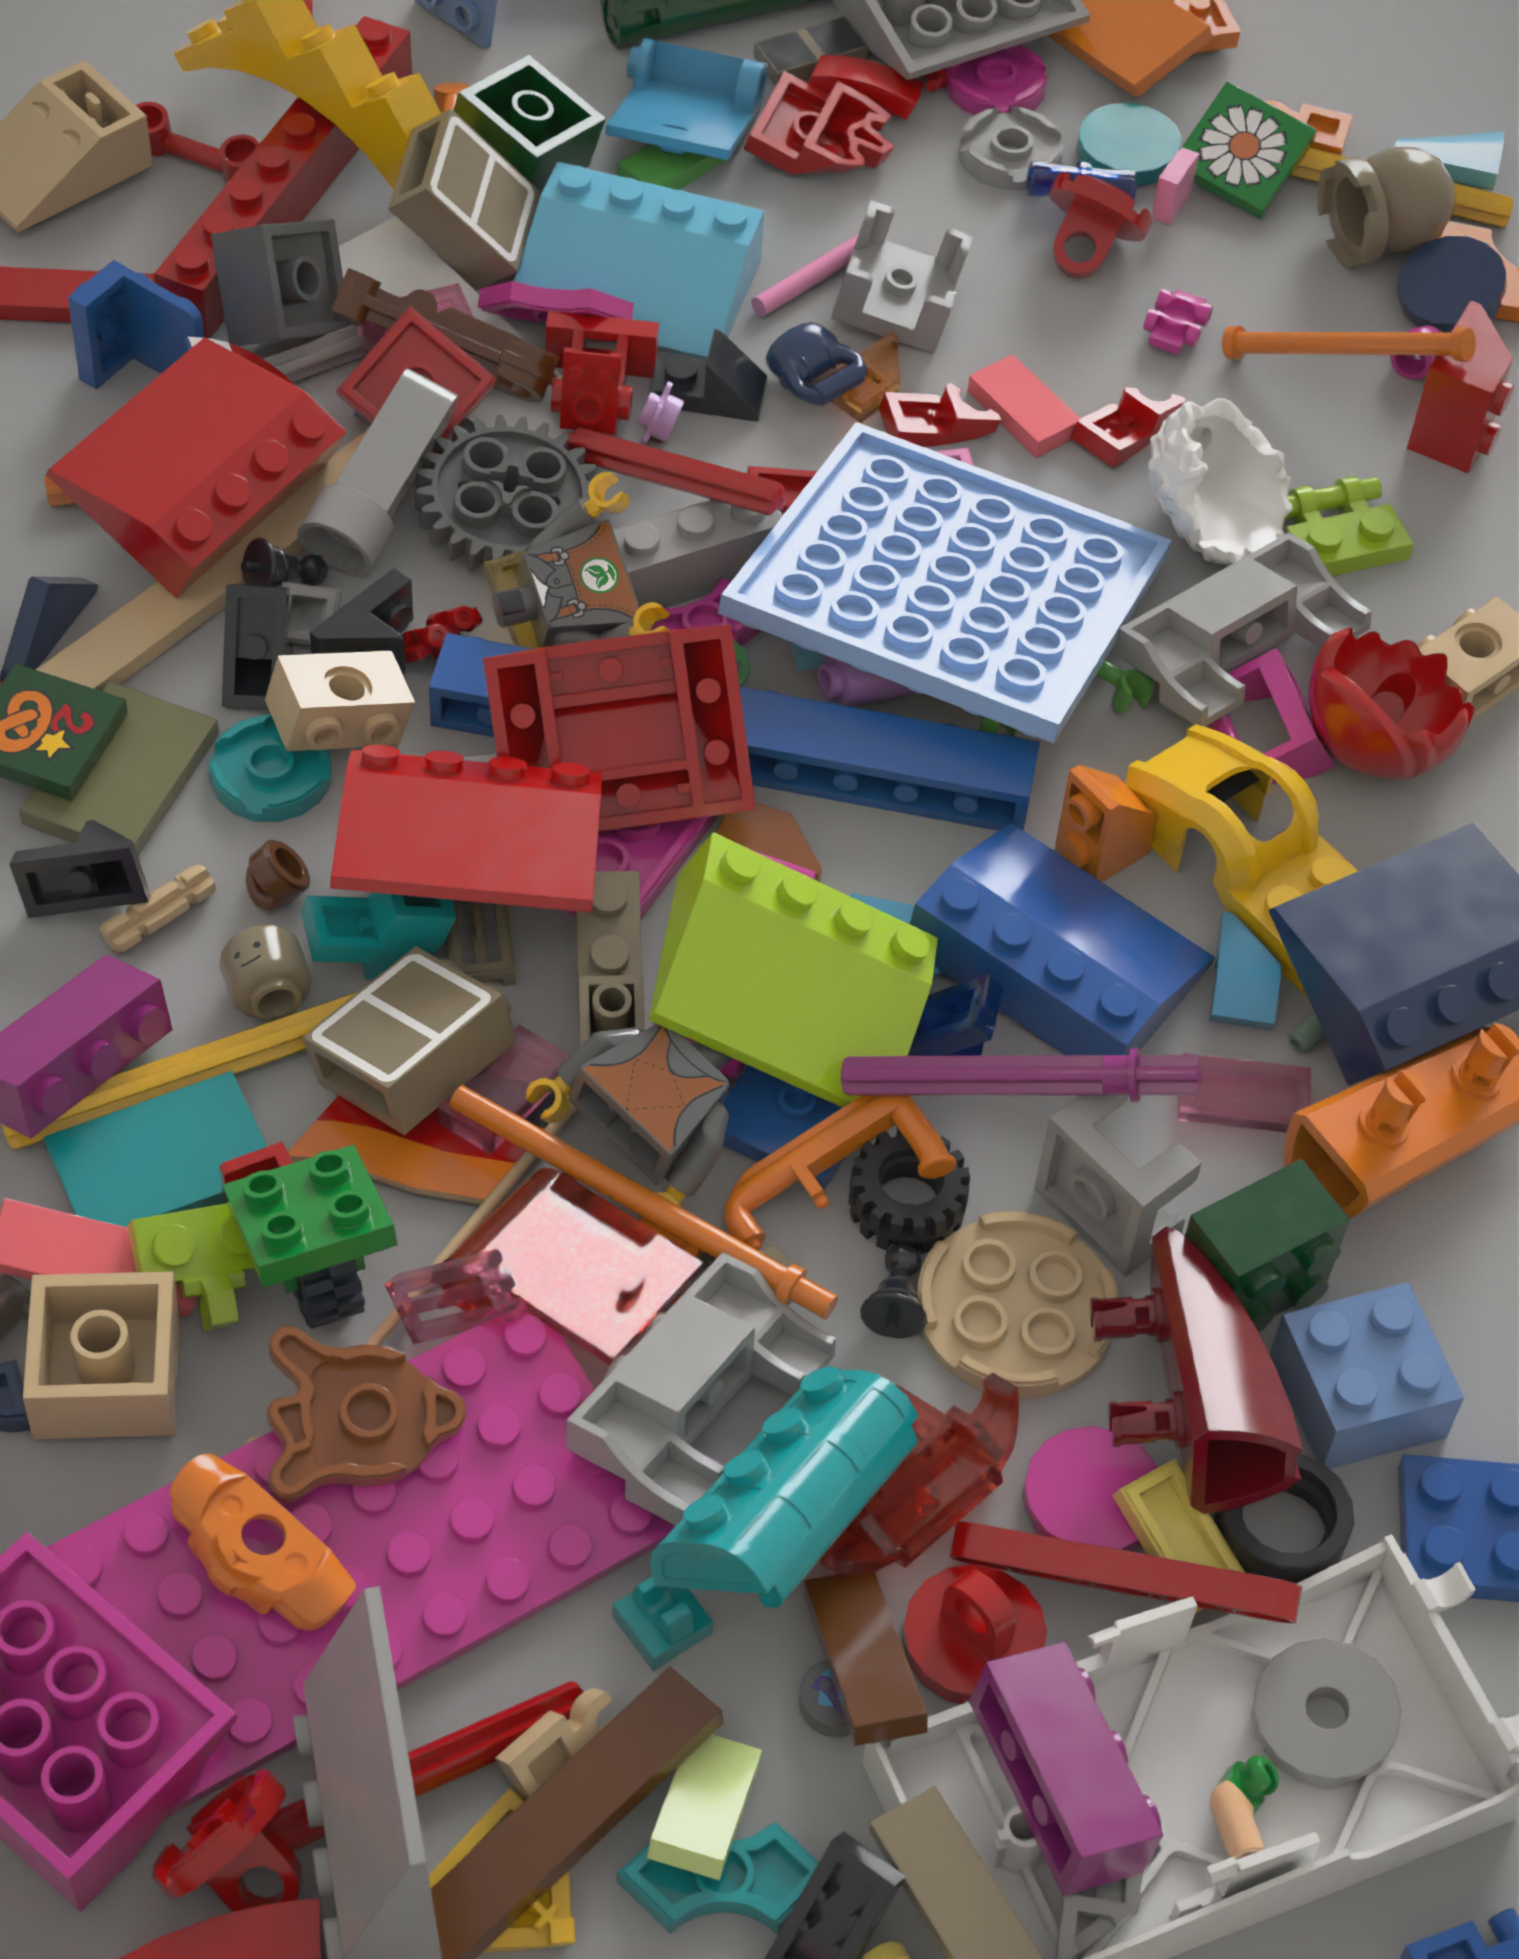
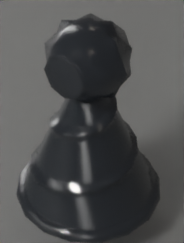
M259 537L249 543L241 563L245 585L278 587L282 586V582H289L295 578H300L304 584L314 586L323 582L329 570L321 555L311 553L304 555L302 560L299 561L296 557L288 555L279 547L273 546L266 539Z
M901 1242L897 1246H892L885 1254L884 1262L886 1270L890 1272V1275L880 1283L878 1289L860 1307V1318L867 1328L876 1334L898 1339L916 1335L922 1331L927 1323L926 1312L920 1304L921 1300L914 1289V1282L909 1278L921 1267L920 1252L913 1248L912 1245Z

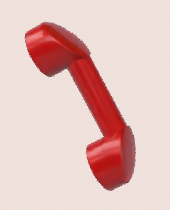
M142 102L135 105L147 116L151 155L162 156L169 153L223 172L227 182L230 181L260 144L253 136L239 134L226 139L219 149L173 133L168 112L161 104Z

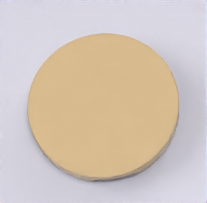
M1002 1211L980 1215L979 1221L958 1229L943 1241L941 1240V1242L938 1240L924 1261L916 1292L921 1300L920 1304L926 1312L927 1323L921 1331L922 1337L929 1350L944 1368L958 1379L979 1390L1012 1398H1034L1058 1393L1074 1386L1089 1376L1104 1359L1113 1339L1102 1340L1101 1342L1093 1341V1328H1091L1089 1311V1302L1092 1297H1098V1299L1119 1297L1117 1284L1111 1269H1106L1099 1257L1084 1242L1077 1238L1078 1232L1055 1219L1020 1211Z

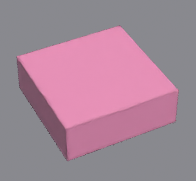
M1182 147L1159 176L1152 212L1154 214L1153 219L1170 225L1189 199L1193 189L1199 158L1198 153Z

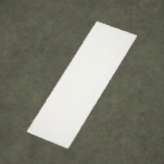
M396 216L339 246L343 278L348 268L356 270L381 283L380 289L403 299H406L408 294L414 290H427L433 294L437 301V313L452 307L524 339L502 316L481 311V308H478L479 294L427 243ZM555 369L554 373L557 375V379H562V375ZM549 386L543 400L539 403L522 400L493 388L468 417L472 423L474 418L478 417L487 428L495 427L497 415L504 417L508 427H515L520 417L524 416L527 419L528 430L536 431L544 422L548 423V437L551 439H555L564 433H573L575 431L559 429L560 413L551 412L552 387Z

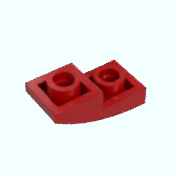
M821 55L808 81V84L829 95L836 82L839 81L869 97L890 115H897L906 121L915 108L925 84L916 78L907 80L892 67L866 59L841 55Z

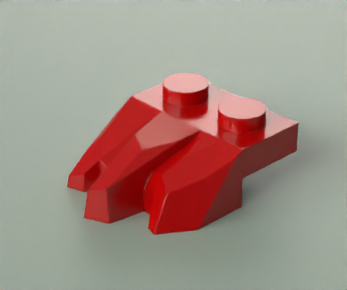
M784 71L751 130L743 149L789 174L847 172L862 166L877 168L886 161L895 148L893 144L877 133L889 122L892 116L869 97L839 81L836 82L829 95Z

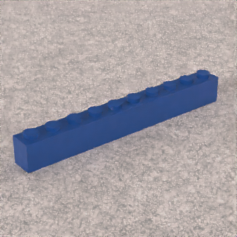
M447 633L429 684L430 726L494 737L483 658L535 648H526L488 641L479 637H466ZM739 687L753 786L999 831L1009 823H1013L1024 831L1040 741L1019 738L1009 734L1002 735L963 728L949 723L942 724L903 717L894 713H882L843 706L834 702H821L783 695L774 691Z

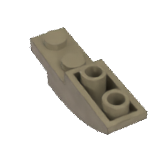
M595 871L592 913L576 911L579 1047L591 1035L599 1031L634 1027L645 1031L639 871Z

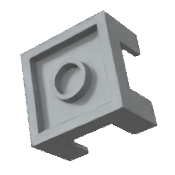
M870 200L831 319L934 354L956 296L954 290L967 258L973 235L949 228L946 230L937 256L933 257L885 240L895 210L890 206Z
M1079 1095L1049 1117L1034 1190L1126 1277L1151 1258L1152 1236L1166 1226L1182 1233L1186 1221L1184 1217L1179 1213L1171 1217L1166 1211L1158 1210L1197 1180L1202 1163L1182 1144L1175 1143L1138 1169L1094 1127L1127 1102L1128 1095Z

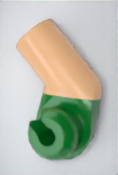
M1260 1755L1251 1756L1245 1763L1236 1761L1227 1768L1211 1792V1812L1228 1858L1235 1857L1237 1860L1265 1850L1253 1816L1265 1801V1795H1270L1276 1791L1279 1785V1776L1274 1765L1267 1758Z

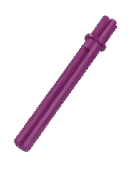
M1131 1048L1129 1055L849 1056L843 1060L840 1074L843 1092L849 1096L1129 1095L1131 1102H1139L1141 1095H1200V1084H1202L1200 1055H1141L1139 1048Z

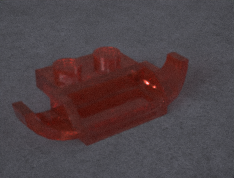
M992 1372L983 1380L984 1389L976 1409L971 1414H968L955 1405L946 1413H943L896 1384L907 1395L919 1416L912 1424L918 1443L818 1563L833 1572L845 1575H861L876 1572L895 1562L906 1568L956 1524V1521H960L1003 1483L1001 1472L1013 1452L1019 1421L1017 1386Z

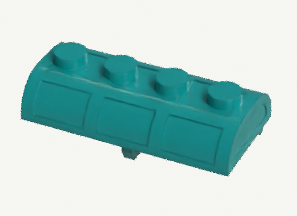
M828 1366L808 1374L801 1381L797 1392L779 1412L771 1415L764 1422L762 1430L740 1455L734 1457L725 1465L724 1473L700 1499L686 1508L681 1521L651 1552L650 1569L656 1586L756 1593L764 1607H780L916 1447L918 1440L912 1424L919 1416L907 1395L893 1382L873 1372L839 1370L837 1367Z

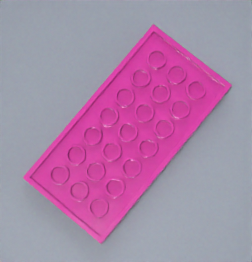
M538 1295L408 1361L418 1368L426 1378L428 1375L439 1386L459 1394L466 1406V1417L461 1431L455 1437L438 1444L416 1470L403 1479L388 1485L358 1487L346 1484H328L315 1488L297 1502L288 1504L276 1500L332 1550V1553L355 1581L356 1588L346 1601L344 1607L323 1627L310 1631L298 1629L274 1609H271L266 1615H262L256 1612L247 1602L233 1596L229 1597L217 1589L207 1577L208 1572L202 1562L191 1552L187 1545L190 1533L172 1515L170 1507L171 1497L169 1496L172 1483L46 1547L237 1715V1721L175 1803L166 1818L297 1746L293 1716L307 1713L303 1683L364 1589L380 1586L398 1691L650 1552L676 1526L626 1500L625 1479L566 1449L567 1419L595 1389ZM271 1431L220 1457V1459L245 1472L272 1496L268 1488L270 1470L282 1455L284 1449L278 1437ZM256 1519L246 1524L242 1529L243 1543L250 1551L256 1554L269 1555L275 1553L284 1544L283 1532L273 1521Z

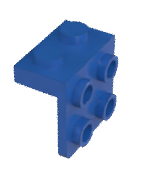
M115 260L111 261L87 282L81 283L68 297L79 380L94 389H98L133 358L162 374L189 351L185 342L187 337L204 338L202 315L190 300L176 296L152 282L146 275L134 272Z

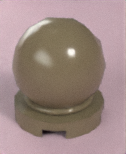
M1416 146L1387 148L1370 156L1367 161L1358 156L1334 161L1335 165L1333 167L1325 168L1321 172L1318 184L1319 216L1329 213L1331 228L1335 235V238L1326 241L1338 261L1348 267L1375 262L1384 252L1405 253L1415 251L1426 242L1435 240L1442 235L1455 209L1454 182L1440 158Z

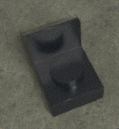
M714 329L707 358L658 352L649 387V395L652 392L661 396L669 381L673 383L669 394L684 401L681 411L758 422L767 385V374L722 331Z
M394 567L309 632L311 654L392 651L401 673L404 675L406 673L404 639L400 634L414 619L412 579Z
M243 584L226 585L222 706L268 709L265 696L278 656L292 655L293 644H288L290 587Z
M95 820L86 821L76 843L16 851L9 863L28 918L145 903L151 897L133 841Z

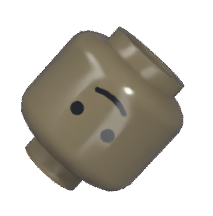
M271 924L247 927L232 937L221 952L220 969L229 996L235 1008L246 1016L267 1021L288 1016L297 1010L310 992L312 976L296 935L285 927Z

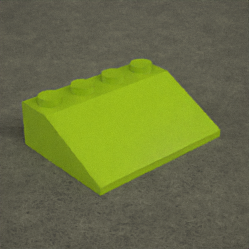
M712 832L677 876L648 1020L843 1108L860 1097L849 1096L843 1092L840 1074L845 1058L849 1056H908L932 986L938 938Z

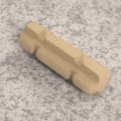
M201 864L188 867L174 877L175 882L172 880L165 882L150 892L151 897L148 902L132 904L126 908L127 914L124 912L118 913L102 923L100 933L108 947L114 953L125 952L142 941L141 935L144 937L146 935L150 936L189 910L190 904H198L212 895L216 890V885L207 869Z

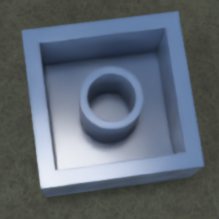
M1409 1282L1282 1315L1269 1355L1277 1369L1284 1390L1316 1460L1321 1461L1331 1469L1447 1438L1462 1405L1464 1396Z

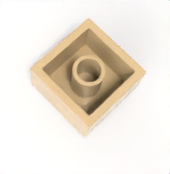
M174 1272L32 1275L23 1402L33 1439L175 1436L181 1312Z

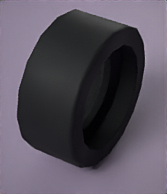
M1301 1453L1298 1454L1296 1463L1301 1480L1281 1491L1304 1499L1318 1512L1324 1523L1325 1533L1321 1543L1314 1549L1303 1553L1281 1552L1262 1544L1249 1532L1243 1521L1244 1506L1215 1513L1214 1522L1245 1573L1297 1584L1340 1562L1354 1527L1353 1503L1342 1480L1321 1461Z

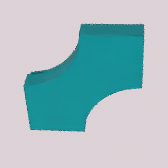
M776 1822L751 1837L733 1841L720 1880L648 1859L649 1842L617 1872V1883L670 1934L684 1923L712 1913L744 1915L763 1923L778 1934L819 1861Z

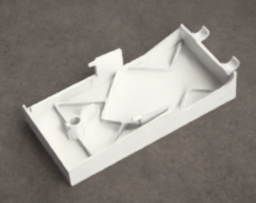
M1391 1534L1384 1537L1382 1542L1297 1583L1302 1586L1297 1622L1295 1624L1229 1614L1190 1629L1197 1609V1604L1192 1596L1115 1621L1113 1627L1087 1636L1093 1649L1102 1646L1100 1653L1077 1661L1076 1664L1078 1667L1085 1669L1089 1674L1095 1689L1096 1703L1110 1730L1117 1732L1123 1740L1128 1756V1766L1143 1795L1149 1796L1155 1803L1161 1819L1163 1837L1142 1874L1137 1914L1075 1959H1169L1517 1819L1519 1815V1714L1509 1718L1501 1717L1498 1719L1439 1612L1464 1602L1476 1590L1460 1562L1436 1578L1419 1579L1406 1554L1402 1553ZM1321 1638L1353 1644L1375 1658L1394 1682L1401 1706L1398 1737L1381 1767L1365 1777V1774L1359 1779L1348 1781L1347 1785L1330 1788L1300 1782L1275 1766L1264 1751L1265 1746L1259 1739L1258 1732H1255L1251 1716L1258 1679L1271 1659L1295 1643ZM1318 1697L1306 1704L1305 1708L1308 1717L1319 1727L1326 1729L1337 1728L1346 1721L1343 1708L1333 1699ZM969 1702L929 1716L928 1733L865 1744L862 1763L884 1812L887 1813L936 1786L1043 1958L1055 1959L1062 1894ZM1260 1755L1267 1758L1274 1765L1279 1776V1785L1276 1791L1270 1795H1265V1801L1253 1816L1265 1850L1237 1860L1235 1857L1228 1858L1211 1812V1792L1227 1768L1236 1761L1245 1763L1251 1756Z

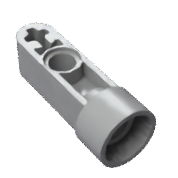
M408 368L403 372L335 485H328L322 489L298 528L299 541L309 554L321 555L328 568L348 576L361 577L370 572L393 534L394 525L391 519L416 479L417 470L422 469L424 453L432 452L434 449L436 438L438 436L441 437L456 409L459 395Z

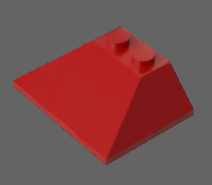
M731 624L665 630L554 645L483 658L497 757H514L525 761L527 766L551 769L553 765L558 763H577L588 767L590 772L602 773L598 831L756 810Z

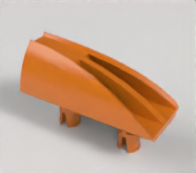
M1493 1023L1490 1027L1483 1026L1293 1113L1286 1132L1284 1167L1302 1159L1350 1219L1519 1124L1518 1036L1513 1030L1502 1024Z

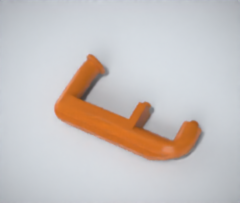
M860 1096L748 1168L734 1185L724 1205V1224L729 1235L759 1251L766 1236L750 1212L799 1182L817 1209L826 1208L829 1205V1200L815 1177L861 1148L867 1141L870 1142L875 1139L877 1134L887 1131L895 1125L917 1155L920 1162L917 1171L921 1177L934 1179L949 1174L956 1167V1159L948 1153L940 1135L911 1096Z

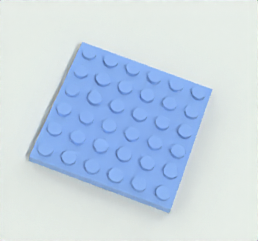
M856 422L721 594L718 614L736 620L748 628L759 629L793 642L805 650L816 651L850 664L859 671L870 672L899 683L916 693L927 694L961 707L970 714L984 716L1015 728L1027 736L1038 737L1054 744L1116 643L1118 628L1128 623L1165 563L1172 540Z

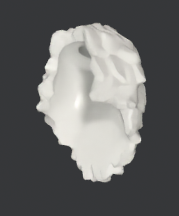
M1217 398L1201 407L1193 402H1184L1179 409L1168 415L1167 419L1163 421L1159 432L1150 439L1151 460L1148 463L1150 484L1154 487L1156 500L1161 504L1163 513L1171 518L1177 535L1184 538L1194 552H1202L1204 560L1208 562L1213 561L1214 564H1223L1227 567L1285 534L1282 530L1284 518L1292 511V504L1287 500L1291 478L1287 476L1283 468L1285 465V454L1281 451L1273 450L1260 429L1253 427L1252 421L1245 418L1238 407L1225 398Z

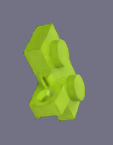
M227 1203L132 1219L127 1224L136 1272H174L176 1285L179 1284L183 1299L197 1297L203 1332L232 1327L234 1323L239 1321L234 1289L244 1288L246 1286L244 1273L256 1270Z

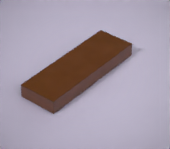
M869 1568L804 1580L805 1602L854 1745L860 1746L928 1733L927 1711L874 1569Z

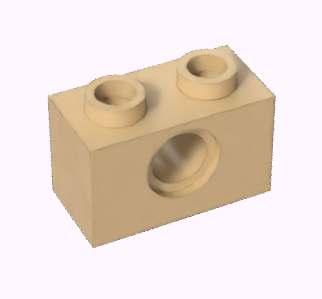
M1498 596L1477 610L1474 608L1467 609L1456 619L1452 627L1437 637L1434 635L1425 637L1417 645L1424 656L1435 653L1447 655L1448 669L1446 682L1449 686L1460 689L1464 703L1470 702L1475 707L1476 712L1472 720L1519 688V613Z
M392 651L278 656L265 696L266 704L287 752L356 748L375 744L400 745L415 703Z

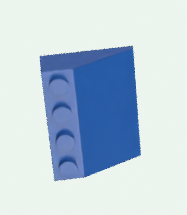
M1009 823L951 863L915 903L910 920V925L938 938L935 966L940 971L1064 1055H1129L1131 1048H1139L1141 1050L1209 969L1215 959L1213 955L1013 823Z

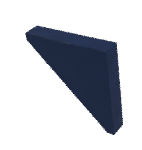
M31 576L27 583L1 670L0 680L2 682L5 680L15 663L36 670L96 594L99 584L81 577Z

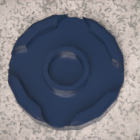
M1445 236L1426 242L1408 256L1399 270L1398 298L1404 315L1417 327L1429 325L1438 330H1443V333H1451L1470 301L1481 304L1489 319L1495 317L1502 306L1501 301L1507 290V272L1501 255L1488 243L1470 236Z

